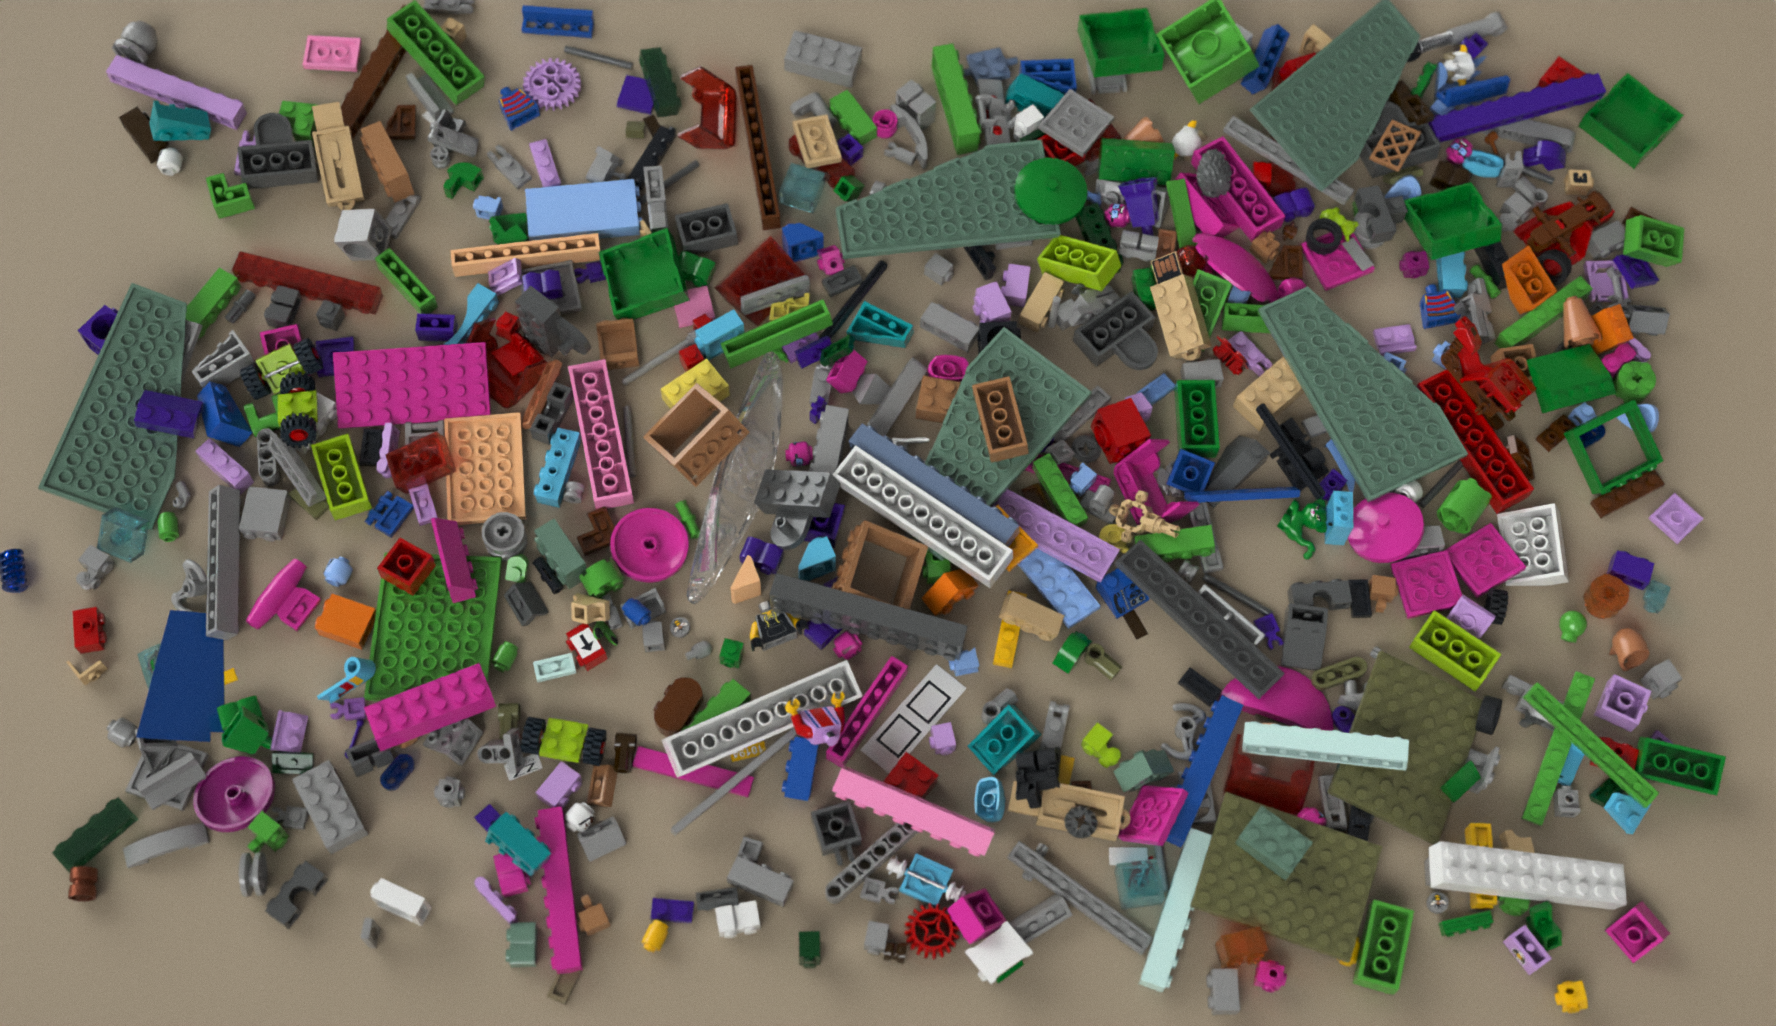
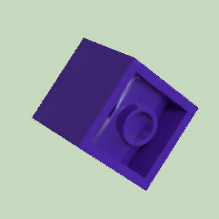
M106 305L100 308L77 330L88 348L97 355H99L106 340L104 338L108 335L118 313L115 308L110 309Z

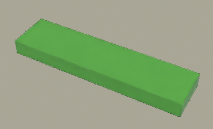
M1185 179L1167 181L1166 186L1180 252L1184 253L1185 251L1195 249L1198 243L1193 242L1196 231Z

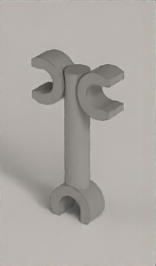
M1612 266L1606 271L1608 277L1612 279L1614 294L1607 298V300L1613 302L1609 307L1621 304L1622 309L1627 310L1628 304L1632 301L1628 298L1623 300L1619 280L1622 274L1619 269L1614 271Z

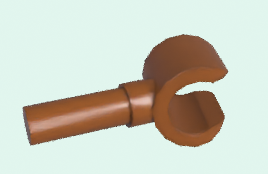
M1492 131L1485 137L1484 141L1486 144H1490L1493 153L1499 156L1495 144L1498 136L1496 132Z

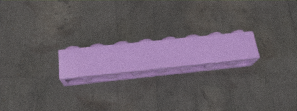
M116 55L106 70L110 81L162 102L175 104L176 107L181 109L189 107L207 111L209 120L237 130L247 114L243 103L237 99L227 98L222 93H214L206 87L201 88L190 81H183L175 75H167L159 69L154 70L143 63H136L128 57L123 58Z

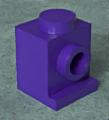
M850 134L837 140L841 157L847 162L849 167L863 157V146Z
M1334 468L1319 483L1326 493L1322 499L1329 501L1333 491H1342L1348 481Z

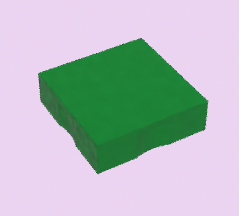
M1147 8L1079 15L1077 31L1094 78L1160 71L1163 69L1165 53L1159 38L1154 32L1153 22Z
M1627 73L1612 87L1608 95L1600 99L1583 116L1578 127L1635 169L1677 127L1684 115L1666 101L1655 96L1646 86Z
M1472 182L1447 188L1437 193L1425 194L1404 200L1407 209L1404 220L1431 260L1501 242L1502 224L1493 211L1486 206L1482 196Z
M668 228L643 236L636 241L623 243L599 252L603 273L608 282V294L613 314L617 320L621 318H632L635 320L690 301L675 240Z

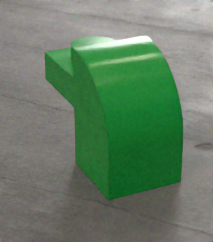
M466 162L452 165L447 170L449 178L443 186L445 195L453 199L461 186L475 192L484 179L482 169Z
M495 217L488 221L491 224L489 226L491 232L494 235H499V237L493 240L497 245L529 240L518 223L505 231Z
M1072 632L1060 648L1052 664L1069 674L1092 641L1082 633Z
M1545 901L1530 907V916L1526 917V923L1537 941L1546 952L1561 946L1562 930L1553 921L1552 905Z

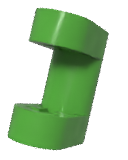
M280 393L271 396L276 412L260 418L253 402L243 405L254 437H257L258 432L262 429L275 431L281 428L278 424V395Z

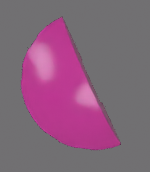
M1195 234L1193 242L1198 243L1196 249L1199 254L1204 257L1207 255L1209 258L1208 264L1227 281L1241 291H1251V296L1258 301L1264 302L1269 300V303L1280 299L1272 278L1261 263L1248 251L1218 236Z
M1277 666L1285 674L1260 699L1253 695L1236 678L1226 685L1219 696V699L1223 695L1243 704L1241 711L1254 716L1259 714L1289 726L1333 731V718L1330 706L1323 693L1312 685L1311 680L1306 676L1286 667Z

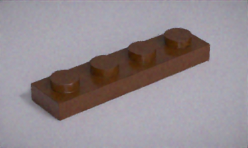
M1654 469L1592 500L1590 504L1602 519L1662 488L1665 483Z

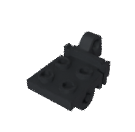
M1291 417L1280 424V427L1315 478L1318 480L1326 475L1329 470L1325 466L1326 461L1323 453L1318 448L1312 447L1310 439L1304 440L1308 435L1303 434L1294 419ZM1279 447L1274 450L1270 457L1274 459L1279 456L1276 462L1293 487L1300 491L1307 487L1282 448Z
M1059 747L1016 754L1018 769L1015 776L1017 781L1016 800L1027 799L1031 809L1042 807L1040 791L1055 789L1056 787L1060 788L1058 778L1061 751Z

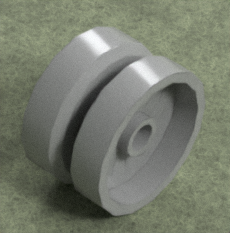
M499 512L490 516L485 521L482 527V538L488 554L492 557H501L502 561H508L513 555L524 553L527 547V535L521 519L509 512Z

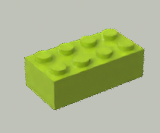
M1063 235L1053 238L1037 258L1042 274L1046 272L1058 279L1075 284L1081 283L1085 287L1103 291L1121 267L1116 250Z
M349 434L312 444L313 455L334 520L371 510V502Z
M1435 610L1409 646L1410 649L1475 692L1501 656L1499 652Z

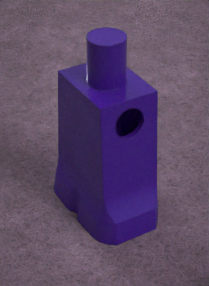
M1157 177L1139 178L1120 184L1119 189L1125 198L1132 228L1141 227L1142 234L1154 236L1152 225L1160 220L1156 197Z

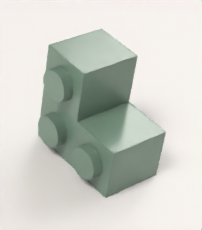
M1152 749L1147 752L1144 750L1138 751L1133 755V759L1121 762L1119 764L1120 767L1113 771L1125 793L1136 791L1148 782L1160 781L1173 773L1174 769L1164 750L1156 751Z

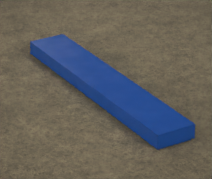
M1295 487L1184 492V499L1188 502L1198 503L1300 497V490Z

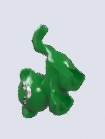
M1294 499L1277 525L1290 540L1296 541L1301 546L1308 548L1307 552L1303 554L1306 560L1313 557L1316 549L1312 542L1302 538V527L1315 529L1319 533L1327 531L1326 502L1322 499L1306 504L1302 510H1299L1300 504Z

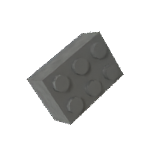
M728 203L675 215L676 228L683 251L696 255L738 245L737 232Z

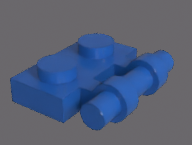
M387 491L384 496H380L375 508L368 512V517L364 522L371 526L374 521H378L375 524V528L392 538L414 509V506L399 496H396L391 501L390 499L393 497V494ZM384 507H388L384 514L381 515L380 513Z

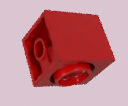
M1132 398L1098 409L1090 426L1109 464L1119 463L1151 437Z

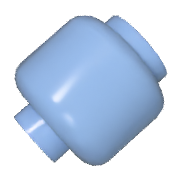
M344 557L330 559L323 572L325 581L336 587L345 585L353 572V568L349 565L350 561Z

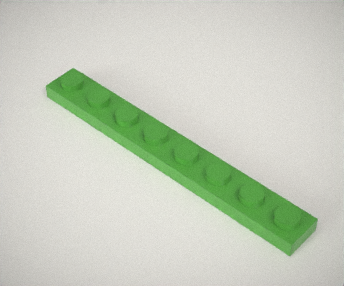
M1576 671L1563 706L1580 720L1595 678ZM1555 727L1521 818L1538 826L1543 824L1572 744Z
M1538 682L1522 697L1643 808H1647L1659 794L1656 789Z

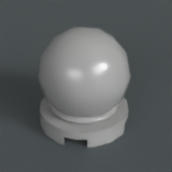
M144 21L130 22L123 28L121 39L115 40L112 49L120 57H128L136 63L146 64L148 61L147 55L151 54L156 48L158 41L156 31Z

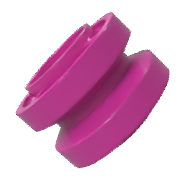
M883 109L874 114L872 122L877 127L878 137L890 138L897 131L898 120L894 112Z

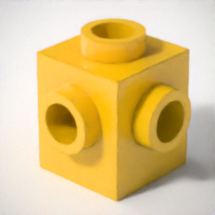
M1565 981L1557 985L1558 993H1554L1557 1006L1561 1005L1563 1013H1576L1581 1009L1588 1008L1583 981Z

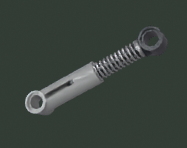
M1499 12L1491 13L1485 19L1448 29L1445 33L1418 40L1407 62L1415 61L1423 52L1425 53L1448 45H1458L1466 37L1469 39L1476 32L1481 37L1488 35L1495 37L1503 34L1508 27Z

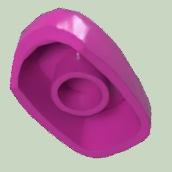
M939 355L930 362L927 372L929 377L961 382L969 364L963 357Z

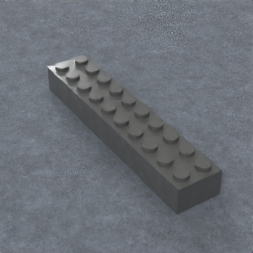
M778 573L775 575L769 594L770 608L776 613H789L798 619L807 618L813 623H825L834 629L843 628L856 635L861 633L873 640H886L891 645L900 644L910 650H922L931 656H944L949 661L960 660L966 639L967 625Z

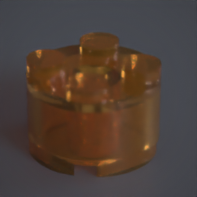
M1603 574L1597 577L1585 590L1583 601H1585L1587 611L1594 617L1599 619L1612 618L1627 604L1630 590L1619 578L1610 574Z

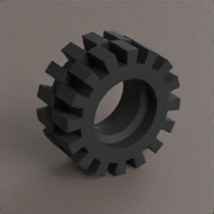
M1490 588L1487 593L1484 608L1496 616L1491 624L1502 625V622H1504L1507 612V601L1509 599L1508 592L1505 590Z

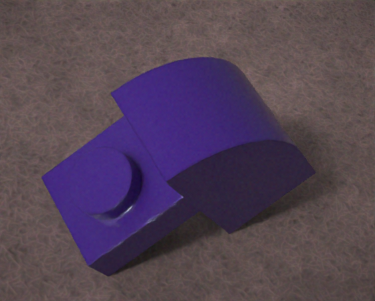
M1538 141L1537 146L1525 148L1523 151V165L1525 167L1543 164L1547 171L1565 168L1566 152L1555 142Z

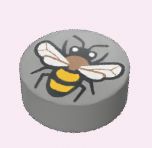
M678 617L672 620L670 630L673 636L683 638L688 635L690 625L685 618Z
M1434 892L1427 898L1426 904L1432 913L1440 914L1447 909L1448 899L1443 893Z

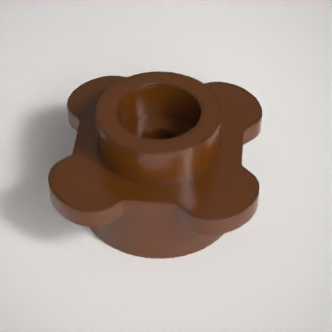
M1294 221L1290 225L1286 224L1282 230L1284 235L1283 241L1286 238L1292 240L1295 237L1298 227L1294 226Z

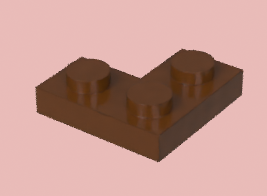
M605 506L587 513L594 530L577 537L584 556L611 545V536L615 527Z

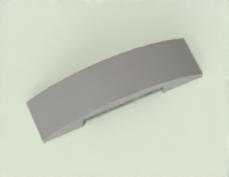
M895 104L890 105V111L894 112L897 116V127L905 126L917 145L915 146L916 158L922 168L925 169L927 167L928 152L927 143L921 128L905 110Z
M203 823L160 832L123 848L126 865L129 869L145 864L151 858L186 847L192 849L208 844L209 839L206 826Z

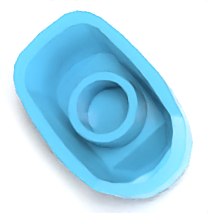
M1473 150L1472 155L1469 158L1466 157L1462 163V168L1467 169L1478 177L1484 178L1499 176L1503 167L1502 158L1478 150Z
M995 777L982 778L976 786L975 813L986 822L994 823L1000 821L1005 811L1002 781Z

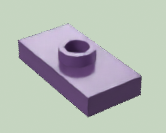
M815 332L783 346L782 350L787 355L790 363L796 362L797 358L794 351L818 340L819 337Z

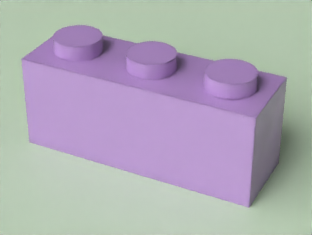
M210 438L195 451L200 460L231 488L240 490V495L254 483L250 474Z

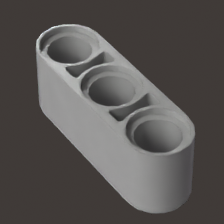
M262 429L257 434L258 472L265 485L275 486L280 481V465L268 448L269 441L264 442L274 433L270 429ZM268 473H273L271 476L266 477Z

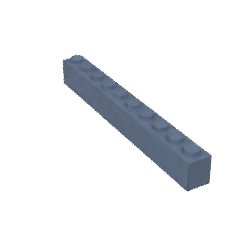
M862 423L849 439L851 449L856 445L1007 547L1011 545L1020 533L1018 522L1015 519L1005 517L998 508H991L981 497L971 495V492L966 487H959L949 476H942L935 467H929L924 464L920 457L916 455L913 457L903 446L893 444V441L888 436L878 434L874 427L870 425L867 427Z

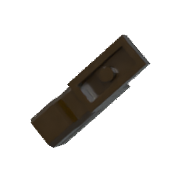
M1398 81L1387 101L1396 104L1402 110L1409 123L1415 122L1419 126L1434 121L1435 115L1418 94L1412 95L1404 81Z

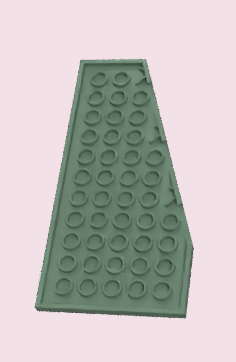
M1381 0L1255 104L1250 111L1320 191H1323L1359 159V155L1368 137L1371 135L1410 54L1413 52L1421 36L1390 0Z
M1042 140L984 146V149L962 158H955L934 167L933 170L911 179L906 178L884 187L883 190L859 200L855 199L836 207L835 212L843 259L1059 237L1061 235L1059 224L1049 225L1032 220L1021 211L1014 196L1016 178L1022 168L1034 160L1045 158Z
M131 283L40 482L39 490L153 530L175 479L178 435L136 427L134 417L144 390L181 397L187 303Z
M1308 286L1258 309L1261 318L1368 503L1468 455L1441 407L1437 403H1433L1412 384L1413 381L1369 345V341L1348 322L1345 323L1326 306L1325 302Z
M1003 327L967 367L955 398L952 400L941 430L925 464L929 467H935L940 472L939 474L944 477L949 476L955 481L956 485L966 487L971 492V495L981 497L988 506L992 507L1090 398L1092 392ZM1009 376L1028 444V454L991 463L972 385ZM907 533V534H908L910 537H912L915 541H917V542H919V543H922L921 541H919L918 539H916L915 537H913L912 535H910L909 533ZM928 547V551L931 552L934 556H936L939 560L943 561L945 559L943 556H941L933 549Z

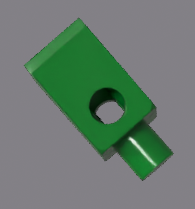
M242 706L221 735L222 746L249 754H255L260 746L270 749L272 737L268 736L269 728L267 722Z

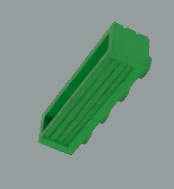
M1489 910L1441 921L1438 925L1442 937L1447 936L1448 938L1456 933H1459V935L1465 934L1469 930L1475 932L1479 930L1478 928L1482 927L1483 929H1488L1494 921Z

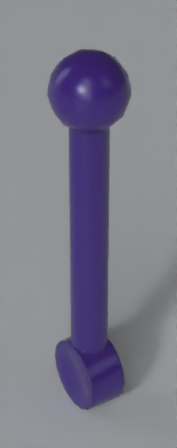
M362 719L356 721L357 727L349 748L354 747L360 728L364 725Z

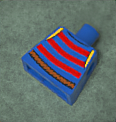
M509 87L501 89L500 94L502 97L499 98V105L510 131L540 116L537 103L521 88L511 91Z
M1435 284L1426 286V294L1422 296L1419 304L1423 329L1456 323L1461 314L1457 315L1455 313L1454 307L1456 303L1449 291L1438 292Z

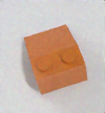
M1529 245L1502 264L1510 300L1519 314L1534 310L1558 292Z

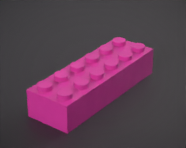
M1224 136L1193 152L1191 164L1196 171L1200 164L1199 161L1208 150L1217 149L1218 152L1221 151L1222 154H1225L1224 159L1228 161L1231 166L1230 170H1232L1231 186L1226 195H1220L1217 198L1251 242L1263 231L1266 233L1269 231L1273 232L1282 227L1285 215Z
M480 663L368 705L364 707L376 743L380 751L494 708L496 705Z

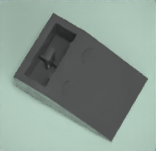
M1288 604L1284 617L1281 666L1315 671L1321 669L1327 630L1328 608Z

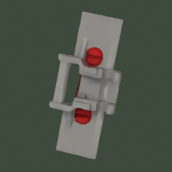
M978 79L979 95L975 97V102L978 104L979 123L981 128H984L986 146L1011 143L1009 128L1013 129L1016 117L1011 119L1010 112L1015 106L1014 100H1010L1008 104H1005L1001 80Z

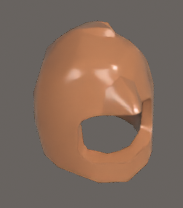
M1625 628L1614 635L1609 655H1617L1621 669L1629 671L1644 663L1648 659L1650 652L1641 634L1633 629Z

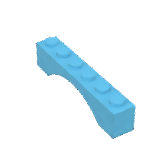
M478 283L467 296V313L462 326L443 345L466 344L470 339H473L478 328L486 323L488 315L496 310L498 306L496 293Z

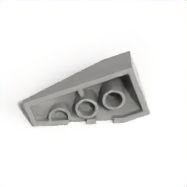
M1097 178L1095 193L1100 192L1101 201L1108 205L1126 204L1125 198L1119 189V185L1124 183L1123 181L1100 180ZM1156 186L1160 220L1152 226L1160 228L1170 200L1167 188Z

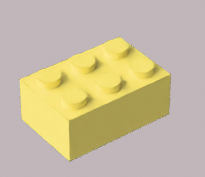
M705 359L662 387L661 395L664 402L671 409L698 383L721 402L730 396L729 385L708 359Z

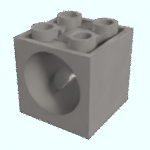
M375 209L342 210L334 243L352 261L375 260V257L387 250L392 227Z

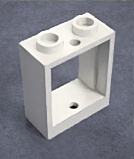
M382 878L371 889V898L378 907L419 926L423 925L431 910V906L424 897Z

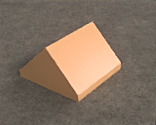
M747 555L730 588L732 603L736 604L761 595L760 579L753 560L749 555Z

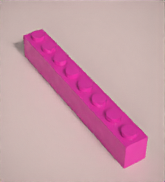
M562 806L537 810L538 817H535L536 829H540V836L537 837V840L540 843H545L551 852L549 860L541 867V869L544 868L545 876H541L543 889H547V896H544L545 909L549 908L550 915L546 916L547 928H551L552 936L548 937L549 947L554 950V956L551 957L552 970L556 969L557 974L583 971L564 811Z

